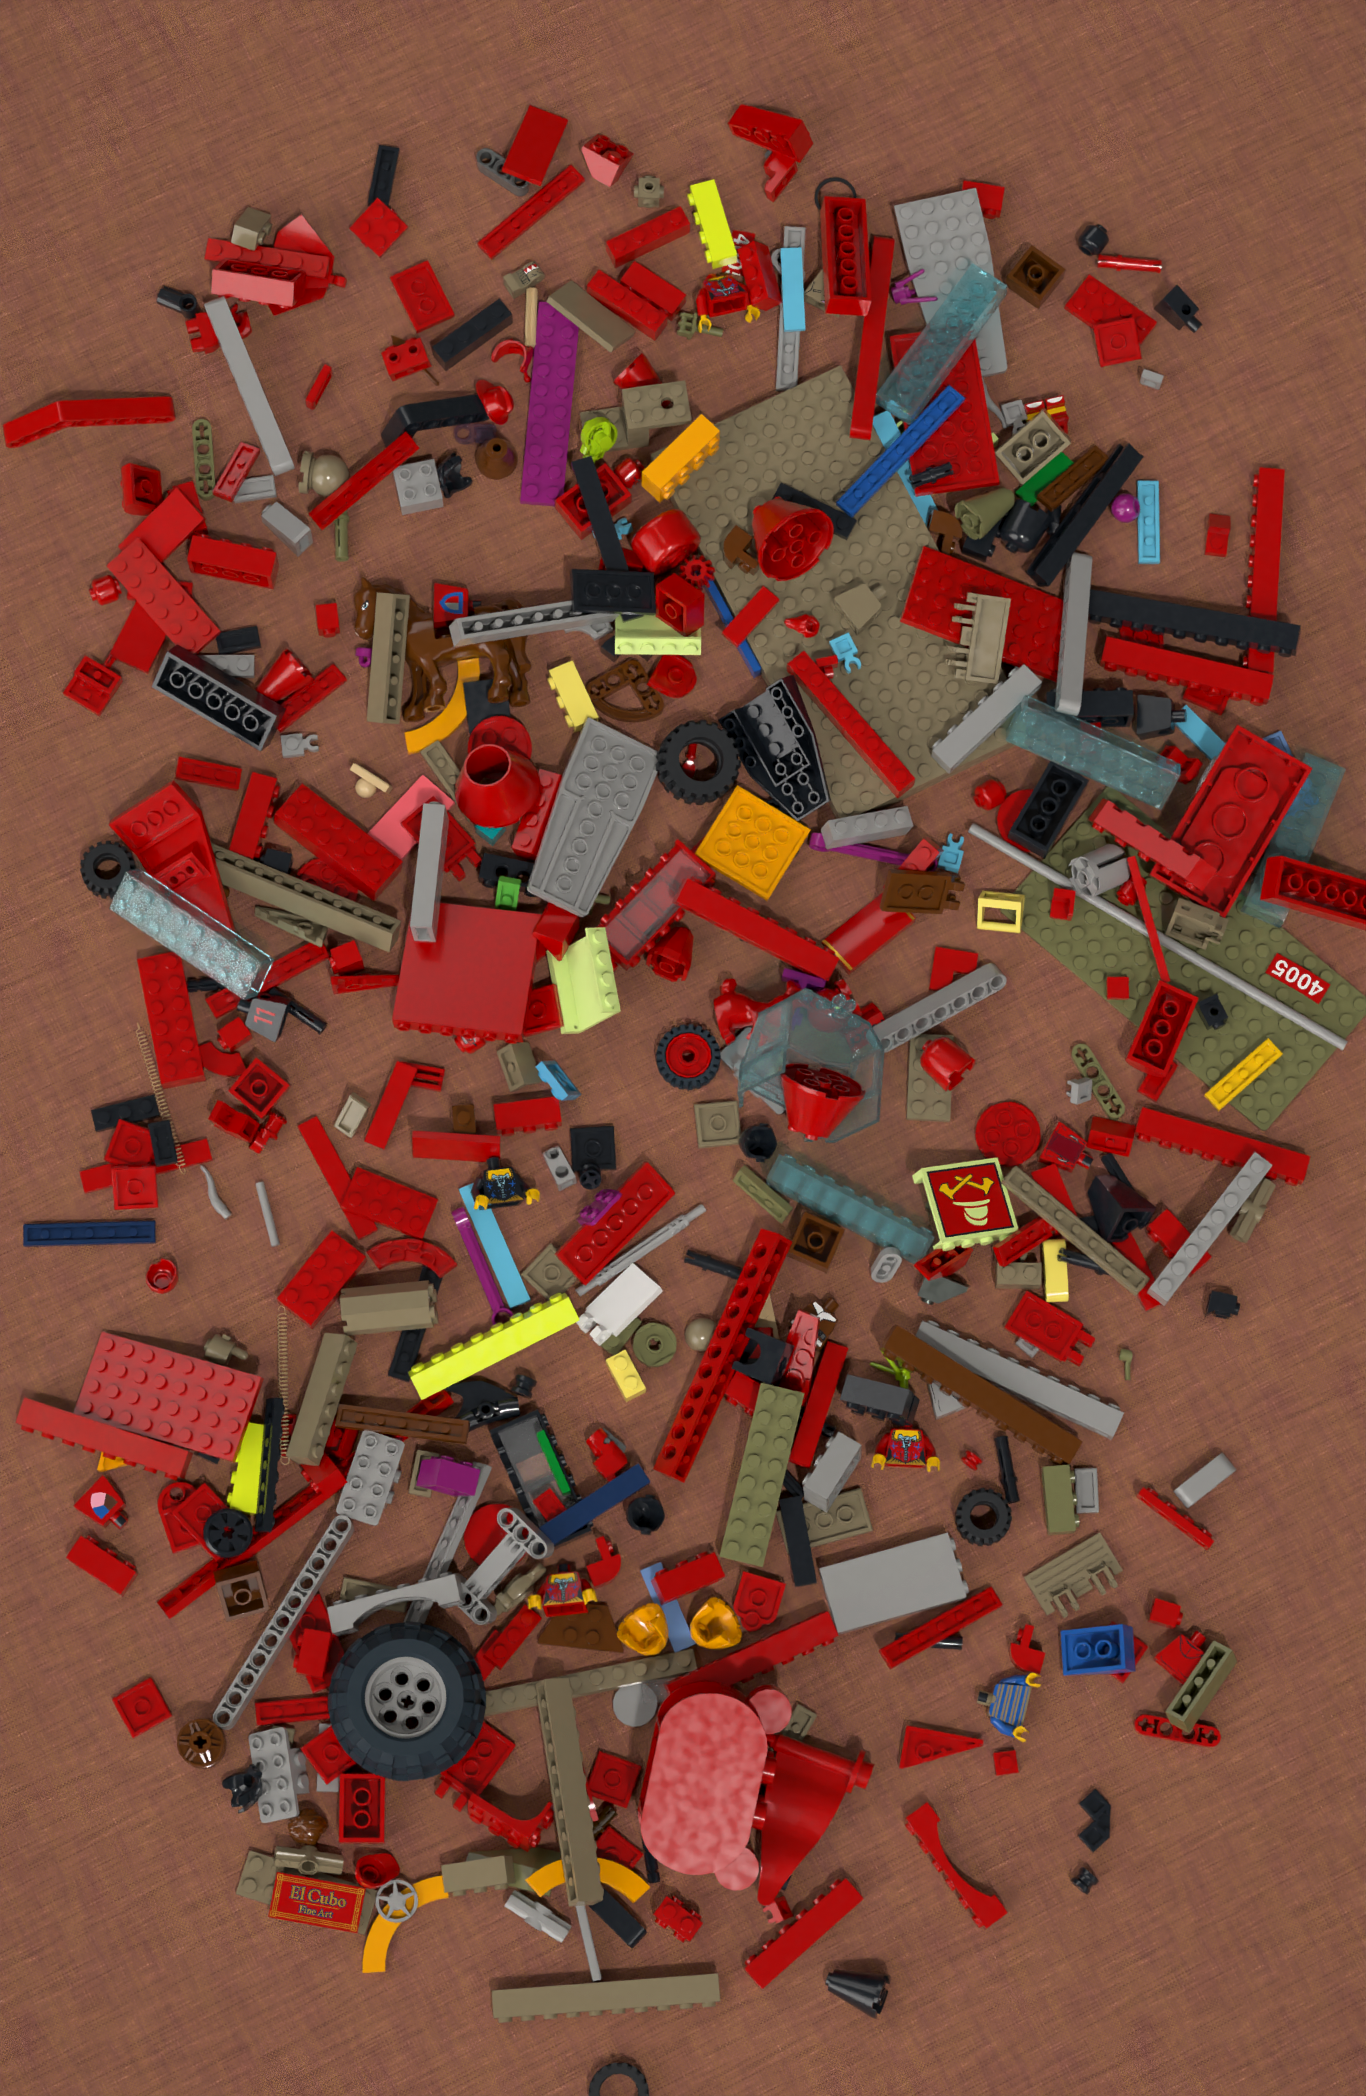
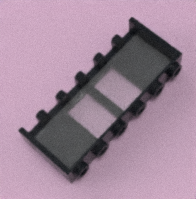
M537 1409L490 1430L489 1433L526 1517L539 1528L547 1523V1521L532 1501L546 1490L551 1488L566 1510L581 1501L582 1497L580 1494H575L573 1487L576 1486L571 1474H566L564 1469L567 1466L562 1453L558 1455L555 1449L558 1446L553 1433L549 1435L546 1426H549L544 1413L540 1415ZM542 1430L545 1431L569 1485L571 1494L562 1496L536 1438V1434ZM591 1521L554 1545V1550L592 1534L591 1527L594 1526L593 1522Z

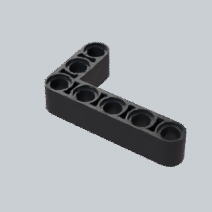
M478 394L406 404L395 411L382 431L381 437L387 448L404 432H407L413 438L417 431L482 422L490 418Z

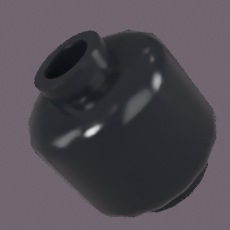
M1099 224L1096 226L1088 225L1078 238L1079 249L1087 256L1099 255L1109 242V237L1106 234L1107 230Z

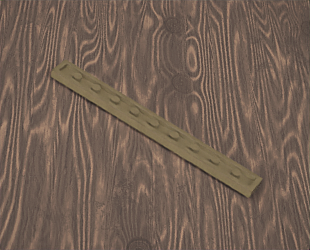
M693 1649L554 1678H569L573 1689L572 1698H577L640 1683L644 1684L682 1676L697 1669ZM540 1681L487 1691L484 1717L538 1706L535 1684Z

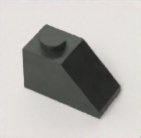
M948 1276L931 1281L924 1278L918 1296L922 1297L921 1301L933 1305L934 1302L938 1304L967 1292L969 1285Z

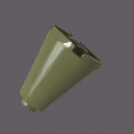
M1000 488L962 500L955 506L956 518H961L963 523L961 528L969 537L974 540L981 539L1014 506L1015 496L1011 490Z

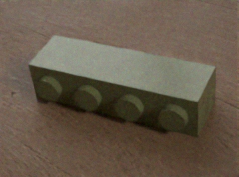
M1216 1641L1212 1642L1165 1711L1171 1724L1188 1733L1191 1731L1237 1663L1231 1649Z

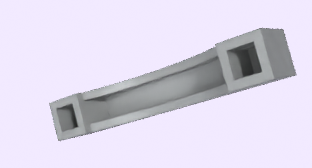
M452 1572L440 1574V1578L434 1580L424 1578L418 1580V1584L411 1586L409 1583L398 1585L397 1589L392 1591L382 1589L376 1591V1595L369 1597L364 1594L354 1597L355 1600L336 1601L333 1603L334 1606L327 1607L332 1633L336 1636H342L359 1631V1625L369 1616L382 1608L399 1602L427 1600L437 1602L444 1609L465 1604L460 1577Z

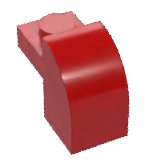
M1168 745L1164 747L1154 760V763L1161 770L1184 785H1187L1189 781L1199 774V769L1203 765L1199 759L1188 758L1176 746Z
M217 1100L208 1118L219 1130L248 1143L252 1142L260 1126V1123L249 1115L234 1110L220 1100Z
M604 1536L595 1539L602 1560L586 1566L594 1589L613 1582L621 1569L620 1554L611 1557V1553H614L610 1540L605 1541Z
M1025 1624L1023 1629L1019 1628L1016 1641L1020 1642L1019 1645L1010 1644L1009 1656L1013 1665L1020 1671L1040 1675L1046 1653L1029 1648L1034 1626Z

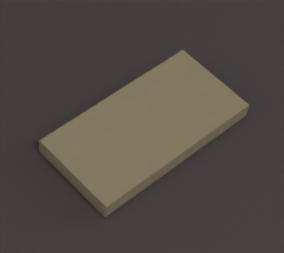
M572 280L551 294L546 301L609 352L616 350L632 338L636 332Z
M861 1488L838 1494L827 1513L809 1502L803 1504L811 1548L873 1531ZM781 1510L776 1511V1516L786 1552L789 1555Z

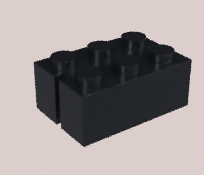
M847 1374L840 1400L846 1404L845 1407L850 1409L853 1414L864 1416V1413L872 1415L871 1418L879 1421H884L885 1418L890 1419L893 1424L905 1426V1423L913 1425L920 1401L909 1389Z

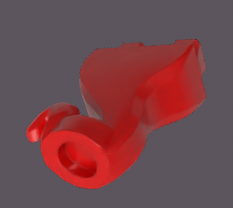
M235 304L230 311L235 323H240L237 328L241 338L244 339L252 333L248 313L243 311L235 314L238 310V305ZM207 312L196 313V318L185 321L188 334L200 332L201 337L190 339L193 352L205 351V354H209L220 347Z

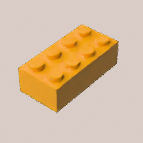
M701 414L642 471V487L659 503L664 499L668 500L674 494V489L679 484L682 486L690 478L689 474L693 470L698 471L705 463L704 460L709 455L713 456L719 450L720 430Z

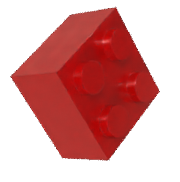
M675 573L656 585V617L684 637H688L704 626L705 594L701 590L695 588Z
M256 1057L228 1091L259 1118L264 1120L291 1086Z

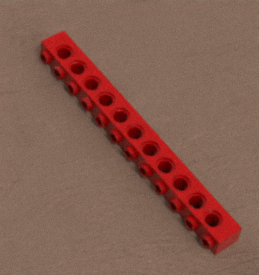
M763 1228L760 1229L653 1467V1470L662 1475L685 1483L735 1370L731 1369L733 1362L740 1360L749 1340L745 1335L747 1328L754 1329L790 1249L792 1241L784 1236Z

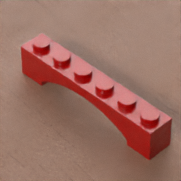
M928 1802L904 1819L907 1822L904 1826L910 1835L913 1836L915 1834L920 1840L917 1843L924 1854L929 1853L934 1859L931 1861L938 1873L942 1871L947 1877L944 1880L951 1891L956 1890L960 1895L958 1898L960 1904L965 1910L968 1908L974 1915L971 1918L978 1928L983 1927L985 1930L1008 1913L995 1894L990 1897L977 1891L954 1870L940 1843L937 1823L941 1820Z

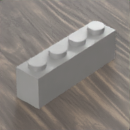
M908 806L828 820L821 828L826 849L906 835L913 827Z

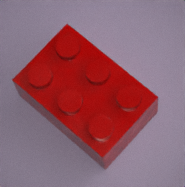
M604 463L596 471L611 517H613L632 503V494L608 465ZM576 484L555 500V509L582 540L592 533V527L578 484Z
M340 1774L339 1843L385 1844L386 1778L375 1774Z

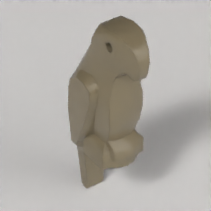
M537 1562L527 1573H519L504 1590L496 1596L494 1607L497 1610V1616L503 1612L510 1611L534 1591L535 1583L546 1573V1568L540 1562Z

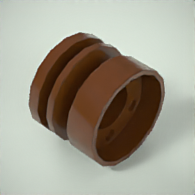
M196 1719L188 1722L181 1728L177 1736V1748L180 1756L189 1765L197 1769H208L216 1766L226 1753L227 1742L224 1733L215 1723L207 1719ZM201 1737L204 1741H207V1744H203L202 1749L195 1745Z

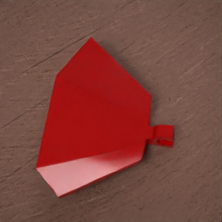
M302 214L278 231L274 249L330 257L331 261L327 279L306 276L305 295L293 307L281 308L277 304L268 305L273 316L323 299L330 284L345 288L347 279L332 275L335 257Z

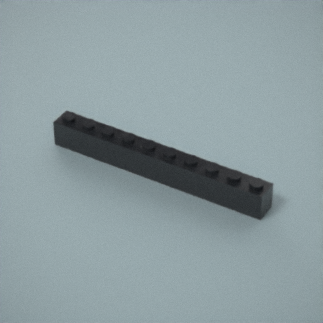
M1090 589L1088 620L1092 624L1107 623L1114 628H1122L1123 625L1137 632L1148 630L1152 631L1155 635H1164L1165 633L1171 634L1178 639H1185V637L1194 638V641L1200 643L1211 641L1219 646H1227L1229 644L1241 650L1252 648L1264 654L1275 652L1282 657H1291V655L1296 656L1301 625Z

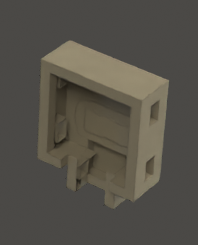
M1179 898L1165 935L1206 950L1209 941L1220 944L1229 920L1220 917V913L1210 908Z

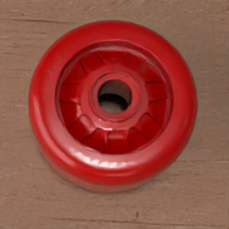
M670 509L646 523L633 537L631 547L648 572H654V575H661L683 563L685 559H688L699 547L701 536L682 510Z

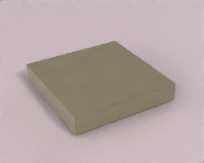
M738 1101L694 1105L698 1149L739 1145L741 1129Z
M551 1243L521 1274V1277L547 1301L554 1294L565 1293L577 1281V1278L556 1257L555 1253L558 1249Z

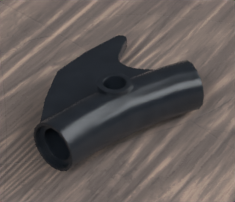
M484 1381L462 1382L446 1388L447 1391L462 1396L463 1406L453 1419L468 1420L470 1422L469 1432L499 1420L520 1416L518 1397H514L506 1391ZM488 1408L490 1411L485 1414L482 1410Z

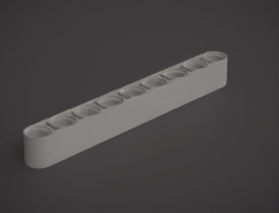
M222 296L205 303L206 312L274 476L295 469L225 297Z
M1077 552L1072 554L1066 564L1055 700L1056 712L1074 716L1078 715L1082 700L1092 556Z

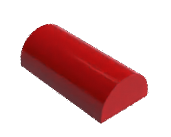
M1159 980L1125 1061L1141 1072L1156 1077H1165L1196 1006L1198 997Z

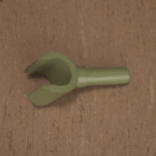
M1121 1349L1119 1360L1126 1361L1125 1380H1131L1130 1366L1133 1354L1130 1350Z

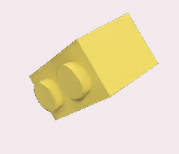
M626 1350L606 1359V1365L626 1402L646 1392V1388Z

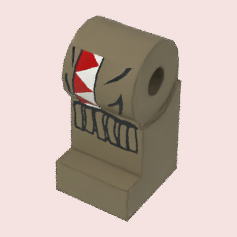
M533 261L513 274L509 273L503 276V285L512 298L515 299L525 293L527 288H533L545 278V274L536 261Z

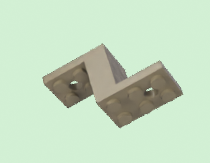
M684 380L622 389V407L580 412L582 429L586 421L596 417H605L615 425L618 432L615 444L606 452L649 446V429L691 423L686 382ZM669 400L673 403V407L671 409H664L661 403Z

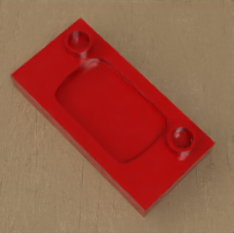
M1237 724L1170 839L1183 846L1187 851L1196 854L1217 869L1216 873L1203 891L1197 889L1191 891L1183 885V879L1173 874L1171 877L1164 874L1160 870L1162 866L1156 862L1148 876L1195 904L1210 908L1220 913V917L1225 918L1313 768Z

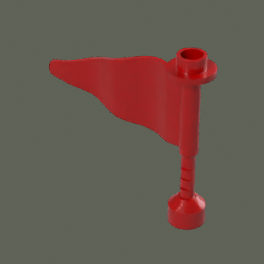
M766 1734L768 1746L777 1752L775 1756L777 1763L772 1785H767L764 1802L767 1803V1812L764 1826L761 1830V1870L757 1901L761 1905H771L793 1871L815 1847L835 1816L845 1793L851 1794L854 1786L866 1790L875 1765L864 1760L866 1751L861 1749L855 1762L782 1734Z

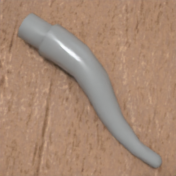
M982 377L987 408L996 414L1003 428L1006 429L1007 426L1003 414L990 398Z
M201 1165L200 1169L205 1173L208 1182V1196L211 1205L226 1220L232 1213L218 1197L211 1174Z

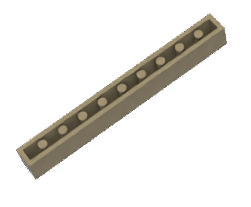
M211 843L222 884L387 952H390L397 942L401 926L400 920Z
M569 1678L544 1679L535 1684L568 1903L569 1907L594 1905L603 1900L604 1889L600 1882V1865L597 1862L596 1856L597 1844L593 1837V1820L590 1817L589 1811L590 1799L586 1792V1775L583 1772L582 1766L583 1754L580 1751V1735L576 1727V1710L573 1707L572 1701L573 1689Z
M718 1973L492 1990L493 2018L498 2019V2023L512 2022L513 2017H521V2021L535 2020V2016L544 2015V2019H557V2014H566V2018L580 2017V2012H589V2016L603 2015L602 2011L612 2010V2014H624L625 2009L634 2008V2013L648 2012V2007H657V2011L671 2010L670 2006L679 2005L680 2009L693 2008V2004L702 2003V2007H715L716 2002H720Z

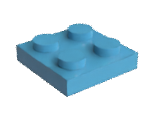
M555 1060L541 1061L535 1066L539 1071L538 1076L545 1083L548 1082L552 1088V1094L558 1100H575L581 1095Z

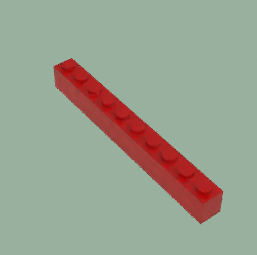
M1259 467L1258 473L1253 475V487H1256V494L1252 495L1251 506L1255 507V514H1251L1250 527H1254V534H1250L1249 547H1253L1252 555H1249L1248 567L1251 568V575L1247 577V588H1250V595L1246 596V608H1249V617L1276 621L1285 469ZM1249 648L1247 655L1243 656L1242 668L1273 674L1275 652L1264 654L1258 652L1257 649Z

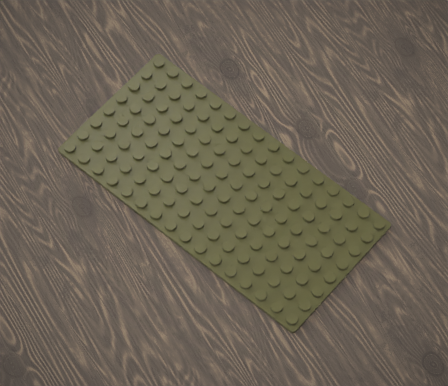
M1108 786L1041 862L1067 878H1071L1072 865L1069 866L1071 860L1107 844L1121 847L1114 842L1115 837L1104 831L1102 834L1091 827L1093 823L1088 820L1102 798L1111 801L1119 809L1127 811L1145 825H1149L1159 831L1166 838L1170 839L1171 835L1115 788ZM1121 847L1125 855L1118 858L1117 861L1126 857L1136 856L1141 876L1147 881L1145 891L1156 930L1165 934L1179 898L1183 900L1189 899L1148 876L1155 862L1150 860L1145 862L1137 856L1138 851L1132 847ZM1033 870L1013 893L1025 895L1021 930L1139 1028L1157 982L1161 980L1149 937L1075 895L1071 921L1050 918L1054 888H1065ZM1122 885L1098 895L1145 923L1139 900L1134 905L1128 906L1119 902L1117 891ZM1239 893L1225 917L1229 921L1220 944L1209 941L1206 950L1170 937L1343 1039L1352 1032L1366 1015V997L1241 893ZM1000 908V912L1016 924V910ZM1161 945L1171 979L1170 982L1166 983L1198 997L1197 1003L1218 994L1219 1000L1228 1015L1225 1026L1214 1030V1028L1207 1030L1199 1013L1194 1008L1174 1056L1177 1061L1212 1088L1267 1038L1283 1053L1279 1059L1229 1102L1232 1107L1261 1131H1266L1337 1047ZM1277 953L1330 984L1319 1004L1265 973ZM1107 977H1129L1128 1000H1107ZM1215 1009L1210 1010L1212 1015L1218 1014Z

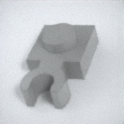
M1022 400L1001 405L1006 426L1013 425V435L1025 425L1023 422H1026L1028 419Z
M302 733L281 735L283 758L305 756L304 750L313 753L318 752L319 746L310 745L312 741L318 740V736L310 735L303 739Z

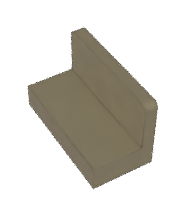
M528 1042L509 1044L497 1051L510 1092L518 1091L527 1085L542 1082L538 1076L539 1071L535 1067L537 1065Z

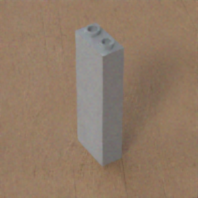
M440 802L423 803L410 921L414 941L436 942L449 825L446 807Z

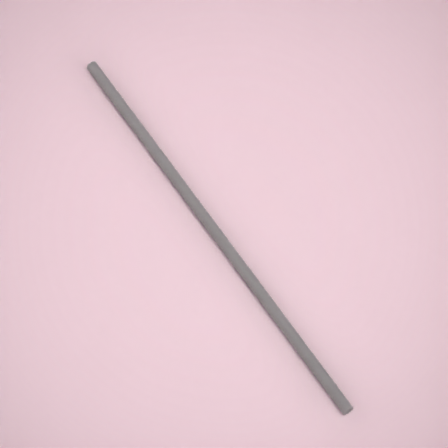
M975 823L971 825L968 831L970 834L1067 890H1074L1069 878ZM1076 892L1075 895L1149 937L1143 921L1098 895L1088 899L1089 897L1083 893L1079 895ZM1157 930L1162 946L1343 1051L1348 1042L1345 1039Z

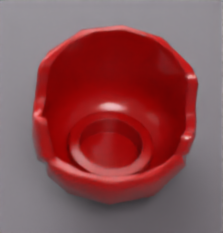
M161 1258L158 1263L151 1264L146 1273V1284L151 1291L156 1293H168L179 1282L177 1267L171 1260Z

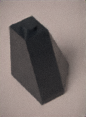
M1096 1175L1087 1191L1101 1236L1107 1243L1123 1242L1129 1238L1128 1233L1137 1227L1141 1230L1147 1226L1156 1210L1152 1203L1113 1175Z

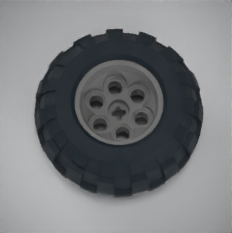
M410 1621L377 1627L363 1637L358 1638L348 1648L339 1663H337L331 1677L328 1711L334 1734L345 1752L362 1768L375 1775L396 1781L434 1777L457 1764L467 1754L481 1731L486 1709V1691L480 1669L468 1649L451 1634L438 1627ZM399 1674H406L408 1676V1682L405 1685L396 1683V1678ZM421 1680H427L430 1683V1688L427 1691L422 1692L418 1690L417 1686ZM384 1689L392 1692L391 1698L387 1701H383L379 1697L380 1692ZM408 1696L411 1697V1701L414 1704L404 1708V1703L401 1702L402 1699L406 1700ZM426 1702H432L435 1705V1710L430 1714L422 1710ZM389 1711H394L397 1714V1719L393 1723H388L384 1719L385 1714ZM413 1717L419 1721L418 1726L415 1729L407 1728V1720Z

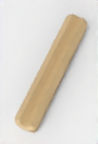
M529 287L526 289L525 346L535 348L538 290L537 288Z

